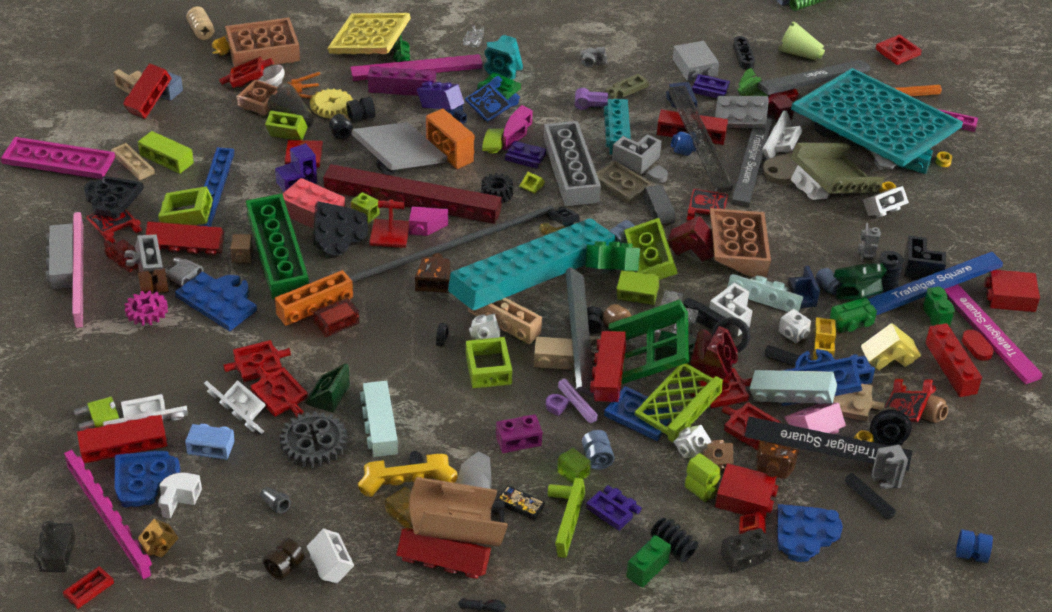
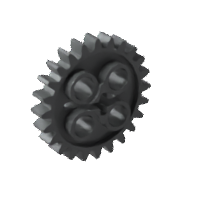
M314 411L313 415L306 412L305 417L298 414L297 420L291 418V424L285 423V429H281L282 435L279 436L283 455H288L289 461L294 459L295 465L302 462V467H305L309 463L311 468L314 467L315 463L322 467V462H326L329 465L330 459L337 460V455H343V450L346 449V443H348L347 429L344 428V423H339V418L333 419V414L325 417V412L317 415L316 411ZM310 427L313 428L315 442L317 443L318 451H315L314 449V443L310 432Z

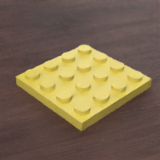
M351 13L329 45V54H387L411 19L410 14Z

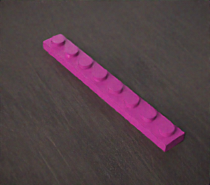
M72 450L64 453L67 468L141 578L145 579L151 576L149 567L152 566L149 556L147 554L143 555L138 540L132 539V533L128 525L121 523L122 518L117 510L113 511L112 503L108 497L104 498L100 484L94 483L93 475L89 469L85 470L82 458L80 456L77 457Z

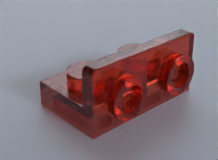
M124 239L116 244H112L108 240L104 242V252L109 259L114 260L121 268H125L129 272L138 268V263L134 266H126V261L132 258L124 256L127 250L136 252L134 246Z

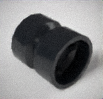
M370 96L360 98V101L355 99L346 102L347 114L351 123L361 121L362 118L366 120L375 118V106Z

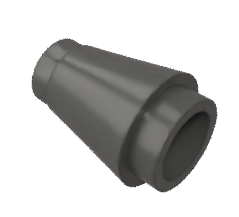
M270 487L262 489L260 496L273 512L282 514L290 508L291 501L287 494Z

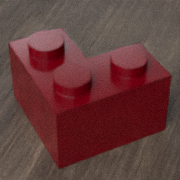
M700 216L671 230L667 241L669 247L676 255L691 249L702 262L714 257L712 230Z

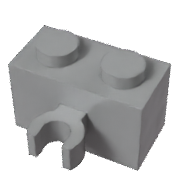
M157 234L138 235L135 245L136 252L132 250L125 251L124 256L132 258L126 261V266H134L138 263L139 272L149 271L153 273L155 269L163 268Z

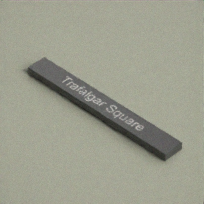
M767 118L766 128H752L731 204L749 207L763 158V147L769 136L772 119Z

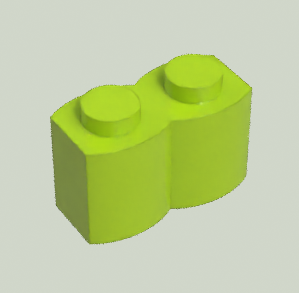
M698 453L688 463L685 488L706 502L708 499H713L718 493L720 467L701 453Z

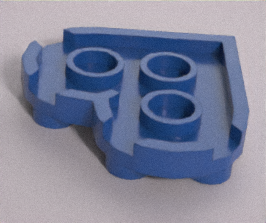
M167 451L115 455V491L121 506L139 507L152 505L155 502V497L158 495L160 483L168 476L180 473L181 469L178 458L169 455Z
M778 504L777 545L779 551L782 550L789 556L788 559L797 562H807L811 557L819 554L820 547H829L831 543L840 539L843 526L837 511Z

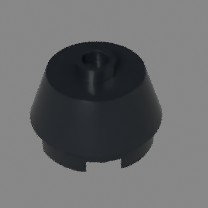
M894 407L881 409L874 416L870 424V432L875 441L888 446L903 445V442L908 439L912 431L910 419L902 411Z

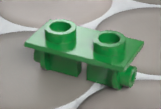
M402 35L399 36L392 48L394 50L393 59H395V62L410 61V46L407 41L402 40Z

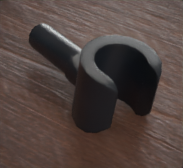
M494 500L492 513H498L499 522L505 523L504 501Z

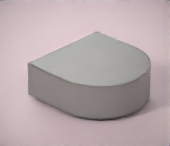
M658 165L648 171L646 177L655 183H663L667 180L668 172Z

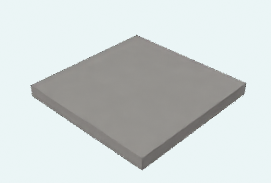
M408 122L352 130V135L390 170L445 163L448 158Z

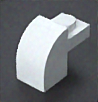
M176 473L168 476L160 483L161 496L158 506L161 508L162 517L171 519L178 502L195 505L202 490L200 475Z

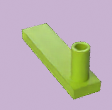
M575 478L573 486L549 484L548 497L568 499L555 542L558 557L566 558L586 494L584 479Z

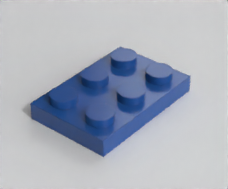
M624 386L620 391L619 402H611L604 410L605 417L656 441L663 434L660 430L635 416V411L648 396ZM668 407L657 408L658 414L669 413ZM672 408V412H678V410ZM645 409L643 413L654 415L655 411L654 409ZM671 418L659 419V421L667 427L671 423Z

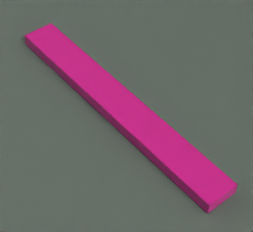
M480 54L353 66L351 67V75L353 81L368 80L370 66L430 70L441 73L482 69L483 63Z

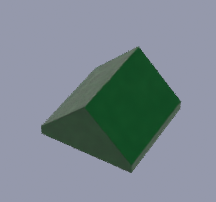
M345 363L321 375L305 403L309 406L334 413L350 386L349 365Z

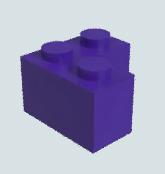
M306 143L290 149L291 163L275 168L276 183L283 192L288 190L300 178L314 184L317 183L316 155Z

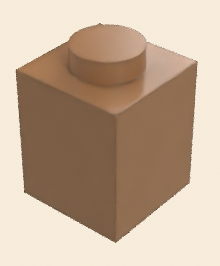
M233 234L231 243L232 263H251L253 252L252 234Z

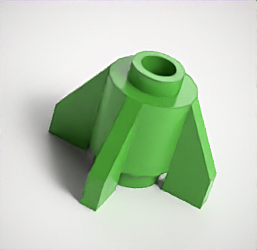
M752 68L745 71L738 84L739 89L737 91L739 95L768 96L757 88L761 78L757 76L753 78L756 74Z

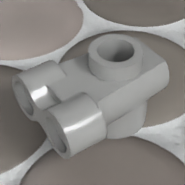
M605 47L581 50L580 56L584 66L592 67L595 62L607 64Z

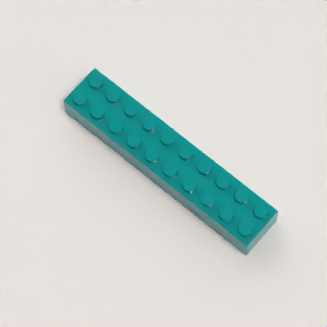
M589 218L452 271L450 273L448 291L474 311L562 275L570 267L576 269L586 265L587 244H595V241H604L606 245H609V241H615L616 235L598 224L595 220Z

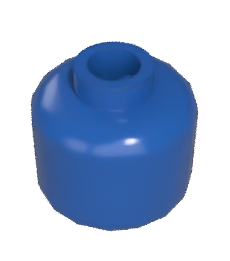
M678 132L677 135L674 134L671 141L673 151L685 156H689L692 151L695 152L698 145L695 142V136L685 132Z

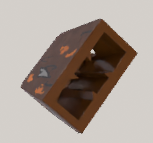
M435 253L432 257L422 258L415 274V291L450 293L448 291L451 273L450 260L443 258L440 253Z
M760 440L756 456V469L770 477L777 476L778 478L787 479L795 469L799 450Z

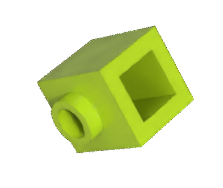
M363 192L351 201V209L364 213L367 216L368 224L380 215L378 200Z

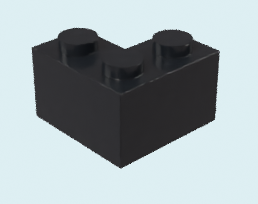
M908 235L904 252V276L924 278L945 270L946 252L927 250V238Z

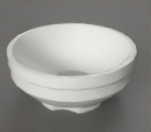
M273 65L264 69L263 76L258 81L278 87L282 83L285 74L283 66Z

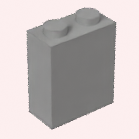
M704 41L674 46L673 61L687 81L696 80L698 74L710 77L718 76L719 62Z

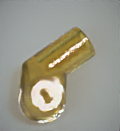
M542 223L539 226V231L543 235H548L565 227L555 228L548 223Z

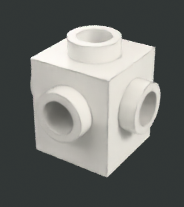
M792 309L781 317L779 332L794 343H798L809 336L811 320L795 309Z
M495 313L475 317L469 328L472 339L500 337L501 330Z
M702 425L681 430L679 437L674 443L683 458L695 457L698 453L703 454V450L707 447V444L711 443V440Z

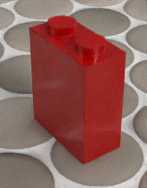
M993 270L989 272L988 277H985L984 287L987 288L986 300H989L990 308L1036 312L1040 301L1036 273Z
M727 463L718 489L715 508L742 515L760 511L765 519L767 512L771 513L774 501L771 498H776L779 485H775L777 476L770 477L763 472Z

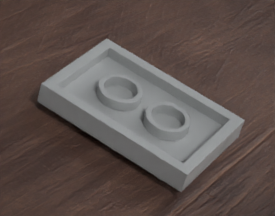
M718 96L715 117L728 119L727 128H766L768 96Z

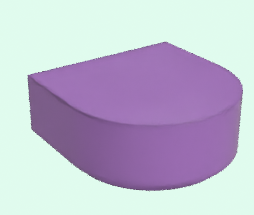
M552 394L546 398V409L557 416L570 404V399L559 394Z

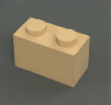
M536 337L534 367L573 370L572 339Z

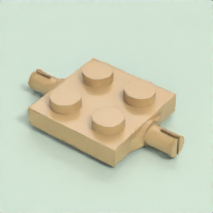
M861 384L862 391L834 396L833 403H839L843 417L867 421L868 413L871 409H883L884 402L872 401L871 393L873 386Z

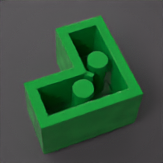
M595 241V244H587L586 267L639 271L640 248L633 247L632 243H621L620 245V242L609 241V245H606L604 241Z

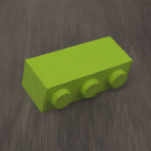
M153 131L137 141L140 156L179 174L194 163L191 148Z

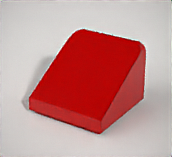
M760 511L740 516V535L766 536V521Z

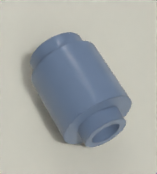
M829 268L819 270L816 274V282L828 293L835 295L837 289L843 283L833 277L834 272Z

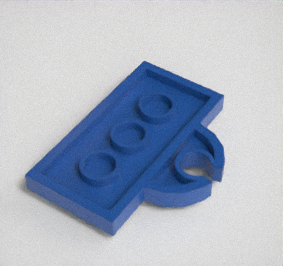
M202 271L175 291L176 298L229 332L257 311V305L247 299L249 295L247 281L244 280L240 286L233 287L241 282L240 276L226 275L214 279Z
M816 349L817 360H810V353L806 351L797 359L795 368L782 370L833 372L837 383L835 396L862 391L855 356L835 360L828 351ZM784 402V403H782V406H787V405H792V404H797V403Z

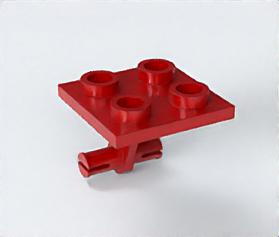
M389 199V201L378 200V208H389V220L374 219L369 246L406 248L409 221L393 220V209L404 210V202H396L393 199Z

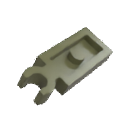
M636 74L614 83L613 87L605 89V93L610 95V99H616L619 95L623 98L649 87V81L640 74Z

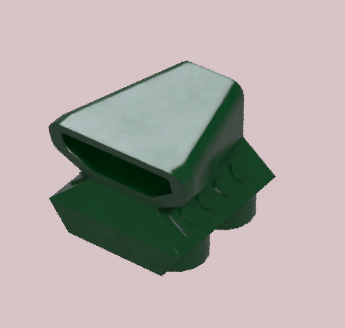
M873 263L835 269L833 277L843 283L836 291V298L861 299L882 293L881 278L887 271L882 263Z

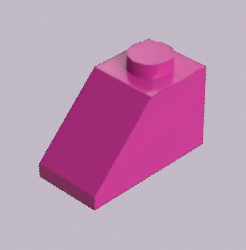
M412 207L409 235L428 236L448 226V209Z

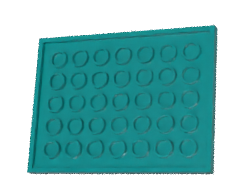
M854 68L795 101L791 107L798 114L825 126V128L838 133L840 136H844L902 167L962 128L963 121Z

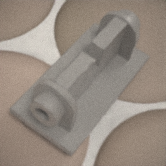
M866 223L865 230H861L860 241H862V244H858L857 254L861 256V263H863V258L872 260L876 256L877 244L881 235L879 228H868V223Z

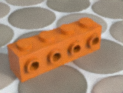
M342 270L275 297L276 315L287 326L352 299V280Z

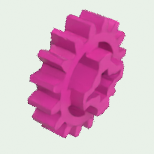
M150 290L147 294H144L143 291L140 292V295L133 294L134 298H128V303H125L126 317H128L129 321L134 320L135 325L139 322L142 326L145 323L152 325L153 321L159 323V318H165V313H168L167 300H164V296H159L158 292L151 294Z

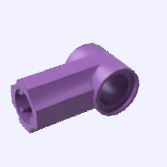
M579 88L575 92V106L580 110H585L588 107L607 106L608 93L589 92L586 88Z

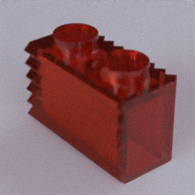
M349 298L337 300L329 306L320 307L314 311V323L325 337H328L359 324V310Z

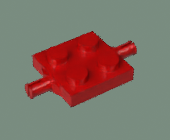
M261 56L231 68L230 74L219 79L221 85L230 82L232 88L242 87L249 81L259 80L263 76L265 67L274 64L272 58L263 61Z
M271 340L233 349L235 362L223 364L224 371L226 373L237 369L241 374L243 382L261 378L255 372L257 367L262 366L267 373L275 372L282 368L280 358L291 356L290 348L278 351L273 346Z
M262 366L257 367L255 372L261 379L250 386V391L266 405L265 407L274 417L286 410H291L296 417H298V414L302 415L304 411L297 404L308 398V393L284 367L271 373H267Z
M732 368V374L723 379L722 393L710 404V409L747 402L749 395L745 387L751 386L752 378L742 379L735 368ZM697 381L700 387L707 385L704 381ZM689 393L691 398L695 397V393Z
M748 402L737 410L725 405L721 411L731 417L724 424L723 430L758 450L760 440L744 437L748 417L781 423V421Z

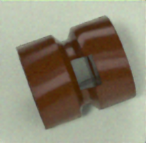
M165 268L155 269L153 273L149 271L138 272L140 289L144 294H147L149 290L151 294L155 291L158 294L169 292ZM152 280H158V283L153 284Z

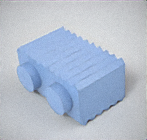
M192 424L185 441L187 454L227 460L235 441L234 432L227 427L218 428L207 424Z

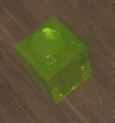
M571 448L559 456L557 472L573 484L575 478L585 479L590 475L591 461L576 449Z

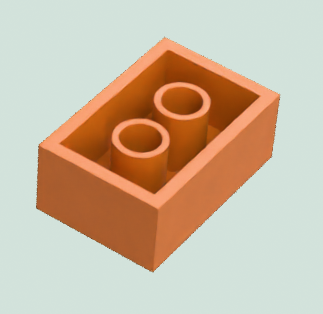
M443 108L426 115V138L448 157L447 162L456 169L474 162L475 138L471 131Z

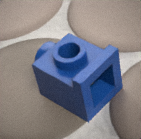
M851 355L850 357L855 356L859 375L863 374V376H860L861 384L872 383L875 368L871 367L865 356Z

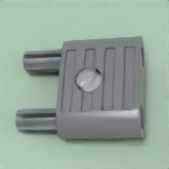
M175 257L173 260L176 264L169 270L165 268L167 279L181 286L204 271L202 266Z

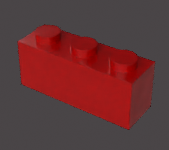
M149 63L139 80L134 84L129 95L125 98L123 105L129 113L146 119L172 79L166 69Z

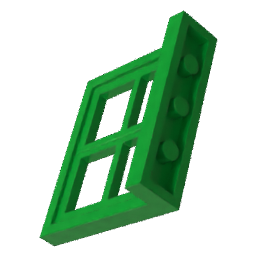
M680 299L609 324L610 331L625 332L626 340L647 334V346L625 353V359L646 352V365L625 371L624 359L621 385L689 363L688 311ZM677 323V336L655 343L656 330ZM677 342L676 355L655 361L656 348Z

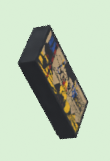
M509 485L506 486L497 499L504 501L505 508L534 521L545 506V501Z

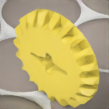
M321 89L320 92L312 95L310 108L315 114L324 118H332L337 114L348 115L346 102L353 99L350 94H347V91L342 92L341 89Z

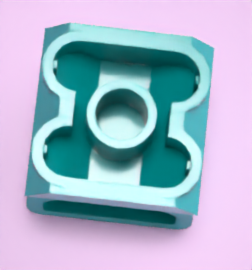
M502 35L498 41L487 42V48L484 51L486 57L484 69L487 74L491 75L494 72L509 79H515L516 70L523 69L516 38Z

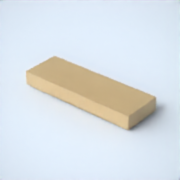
M127 143L111 149V152H115V158L139 181L155 174L154 168Z

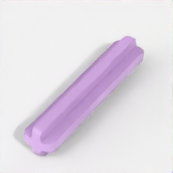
M567 379L560 380L558 388L570 399V402L587 422L593 423L597 421L598 415L571 383Z

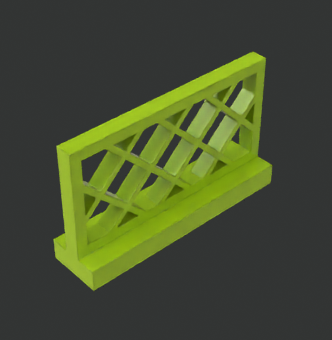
M687 363L680 365L635 411V416L668 435V440L674 443L679 437V432L690 427L722 393L723 379L717 376L711 378ZM683 370L689 372L691 376L680 377L679 374ZM695 381H704L707 385L696 387ZM692 382L693 387L682 389L681 383ZM678 383L679 389L668 390L667 386L669 384ZM695 393V397L685 400L684 394ZM669 395H681V400L670 401ZM659 396H666L667 402L656 403L655 399ZM683 405L681 412H672L673 406ZM657 408H669V413L658 414ZM645 409H654L655 414L646 415L643 412ZM671 418V423L667 427L659 421V419Z

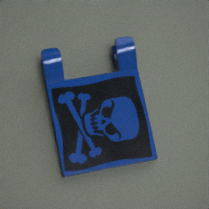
M496 76L488 84L465 98V101L487 123L519 103L520 96L518 94H513L507 100L496 89L500 87V82L502 81L499 76Z

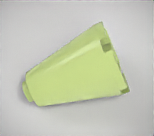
M792 22V26L790 25L782 39L783 44L782 46L779 45L778 48L781 52L812 60L821 59L825 52L823 50L824 46L795 22Z

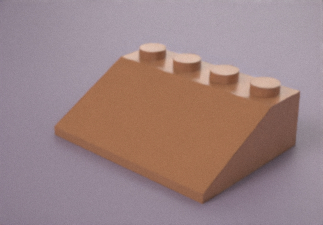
M290 18L225 26L234 67L260 56L263 61L272 58L274 62L272 65L300 61L299 43Z
M710 208L714 259L747 276L756 277V275L767 278L771 257L765 213Z

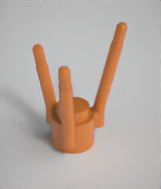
M320 72L298 79H291V82H288L289 95H293V98L311 99L312 95L299 93L303 92L302 88L316 87L319 84L302 85L301 81L318 76Z

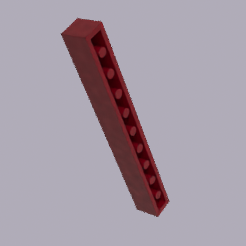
M330 164L323 176L324 188L338 194L357 197L363 192L380 201L393 199L396 202H404V206L410 208L448 209V215L496 224L501 212V197L333 164Z

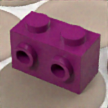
M536 414L496 422V438L502 454L542 446L543 432Z

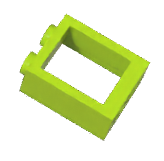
M207 186L166 193L164 201H162L161 211L158 214L159 222L185 225L207 224L213 202ZM195 205L191 209L174 211L178 207Z
M505 337L466 341V359L472 388L512 384V367ZM501 353L504 366L476 368L474 356Z

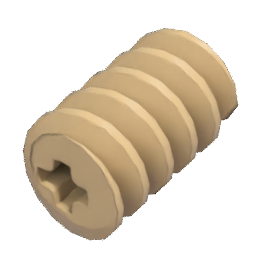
M196 6L191 8L186 18L193 32L201 40L209 39L215 32L212 22L202 7Z

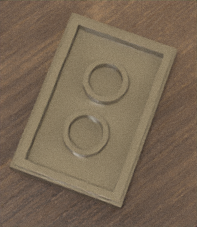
M616 160L596 172L601 187L629 205L644 196V187L654 186V184Z

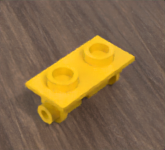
M225 36L214 40L212 43V47L216 49V51L212 52L213 54L219 53L224 55L229 53L230 48Z

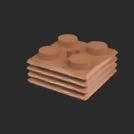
M254 80L236 96L238 100L237 105L245 110L257 112L259 115H266L283 99V92L281 88Z

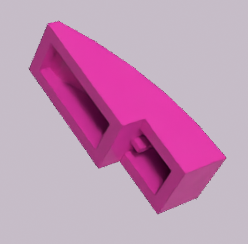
M521 105L510 116L504 129L503 150L506 151L514 141H519L527 135V127L532 124L533 110Z

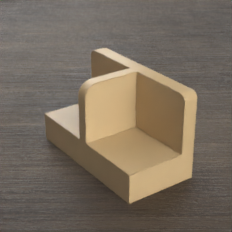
M118 69L114 72L115 84L129 94L142 74L140 71H136L127 75Z

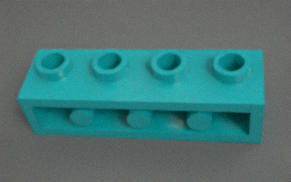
M608 99L607 106H604V126H607L605 127L606 147L609 148L610 155L613 154V144L622 136L631 139L628 99Z

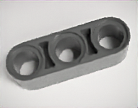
M663 185L644 187V199L653 220L659 218L662 225L675 223V211Z

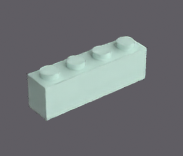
M755 370L750 391L754 401L833 404L837 383L833 372Z
M387 381L363 383L360 401L361 404H365L362 407L363 419H367L364 422L365 433L370 434L367 437L368 449H372L373 457L398 454V440Z

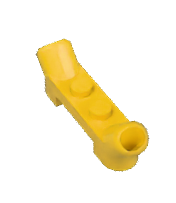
M445 454L426 455L427 463L385 468L384 460L374 461L364 465L365 476L358 482V489L365 496L373 497L382 485H401L404 482H415L416 477L455 483L458 475L457 471L449 466L448 456Z

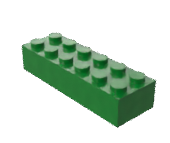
M282 193L246 200L248 220L272 299L309 284V277Z

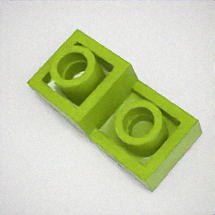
M505 128L488 129L484 137L482 151H488V153L500 151L503 146L502 139Z

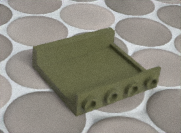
M797 143L790 157L827 193H877L885 179L884 177H868L848 159L846 155L850 146L846 143Z

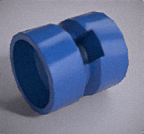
M961 529L957 541L956 557L964 559L973 557L975 561L988 563L992 550L993 536L983 533L975 535L973 531Z

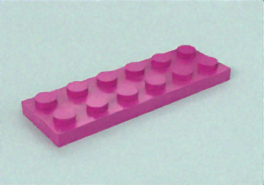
M15 137L2 155L1 162L2 164L102 179L115 159V152Z

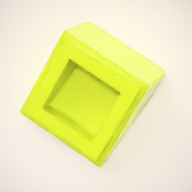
M527 172L519 187L535 194L545 184L543 178Z

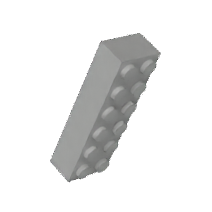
M578 121L544 124L543 141L564 206L600 203L601 185Z

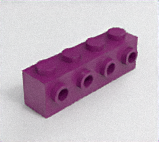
M370 66L368 92L419 96L417 88L421 87L422 83L427 81L436 82V71Z

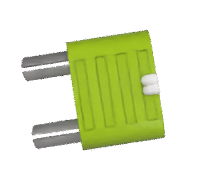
M112 397L87 403V406L74 410L75 416L90 413L92 420L79 424L81 431L87 428L102 427L105 421L119 419Z

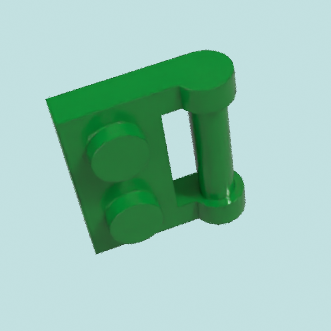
M494 72L484 81H480L477 86V90H479L493 78L499 76L502 81L500 82V87L496 89L507 100L521 89V83Z

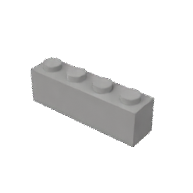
M73 223L51 225L50 233L46 234L47 244L49 245L46 246L47 257H49L46 258V266L49 269L46 271V280L51 282L52 289L73 287Z

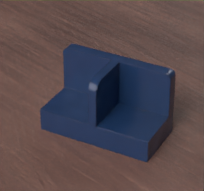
M805 266L803 276L788 278L791 292L803 297L800 309L817 307L820 289L810 267Z

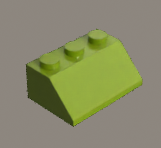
M659 218L624 230L627 242L632 243L633 247L640 248L639 271L637 273H650L659 276V280L678 274Z

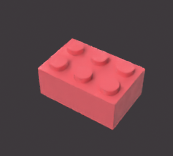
M302 178L282 194L289 217L311 228L314 227L315 204L317 201L345 207V197Z

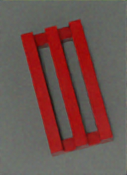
M98 566L64 590L63 596L66 599L68 598L69 602L74 604L76 609H79L114 584V580L106 571Z

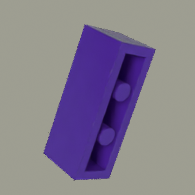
M427 81L417 88L423 108L452 110L464 104L458 84H451V82L441 83L440 81L432 83V81Z

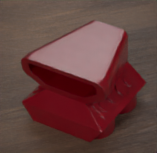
M719 326L712 336L707 330L700 329L697 333L691 358L692 367L706 375L711 374L721 379L732 374V364H736L738 361V351L729 330Z

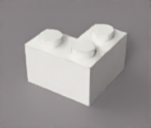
M733 283L710 301V309L725 318H739L750 327L752 310L747 307L749 291ZM730 324L729 331L737 337L742 334L739 327Z

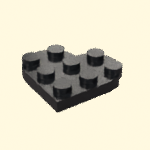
M103 176L102 180L95 182L92 179L84 187L86 201L92 202L93 213L95 215L110 216L111 218L120 217L121 213L131 205L144 189L143 182Z
M320 201L316 202L313 243L314 246L317 245L322 255L329 258H337L347 251L349 245H355L366 237L369 228L367 216L364 213L347 207Z

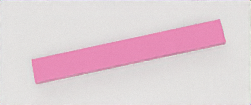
M81 212L73 214L72 315L76 328L83 327L84 226Z

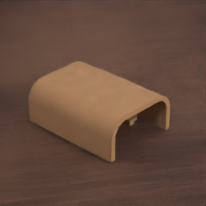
M419 477L415 479L409 500V512L414 533L417 535L500 546L508 524L491 521V509L497 494L495 489Z

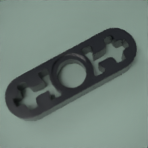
M743 36L735 37L733 49L740 67L745 70L753 69L755 57L748 39Z

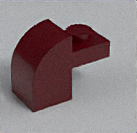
M769 94L767 115L772 114L775 120L778 121L782 112L787 111L790 120H792L794 111L791 109L792 101L783 94Z

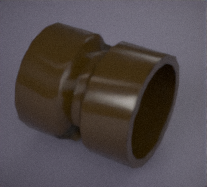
M285 538L277 545L276 550L268 553L262 561L265 569L275 579L283 580L292 571V568H296L304 561L305 554L294 540Z

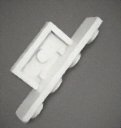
M787 111L782 112L763 147V154L767 160L775 157L777 152L786 153L792 151L802 133L801 126L791 127Z
M206 380L204 384L209 388L207 392L212 397L217 399L219 396L221 398L219 403L227 410L232 408L234 410L232 414L241 421L244 418L247 421L244 425L252 432L255 430L261 434L264 432L263 429L252 421L266 406L258 397L238 380L225 395L220 393Z
M162 394L121 402L124 418L105 421L103 425L147 418L151 415H162V420H181L184 416L188 415L187 406L165 410Z

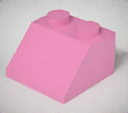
M839 403L815 404L785 416V420L789 425L831 434L840 432L839 429L846 426Z

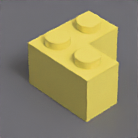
M892 323L861 345L868 362L878 370L887 366L894 359L904 367H907L921 357L913 339Z

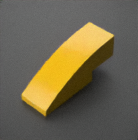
M816 317L813 360L818 359L816 349L828 351L834 357L835 320Z

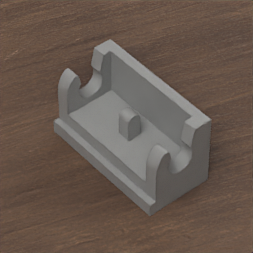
M900 445L879 448L877 450L871 478L873 481L885 480L887 482L880 484L879 488L881 489L901 488L908 459Z

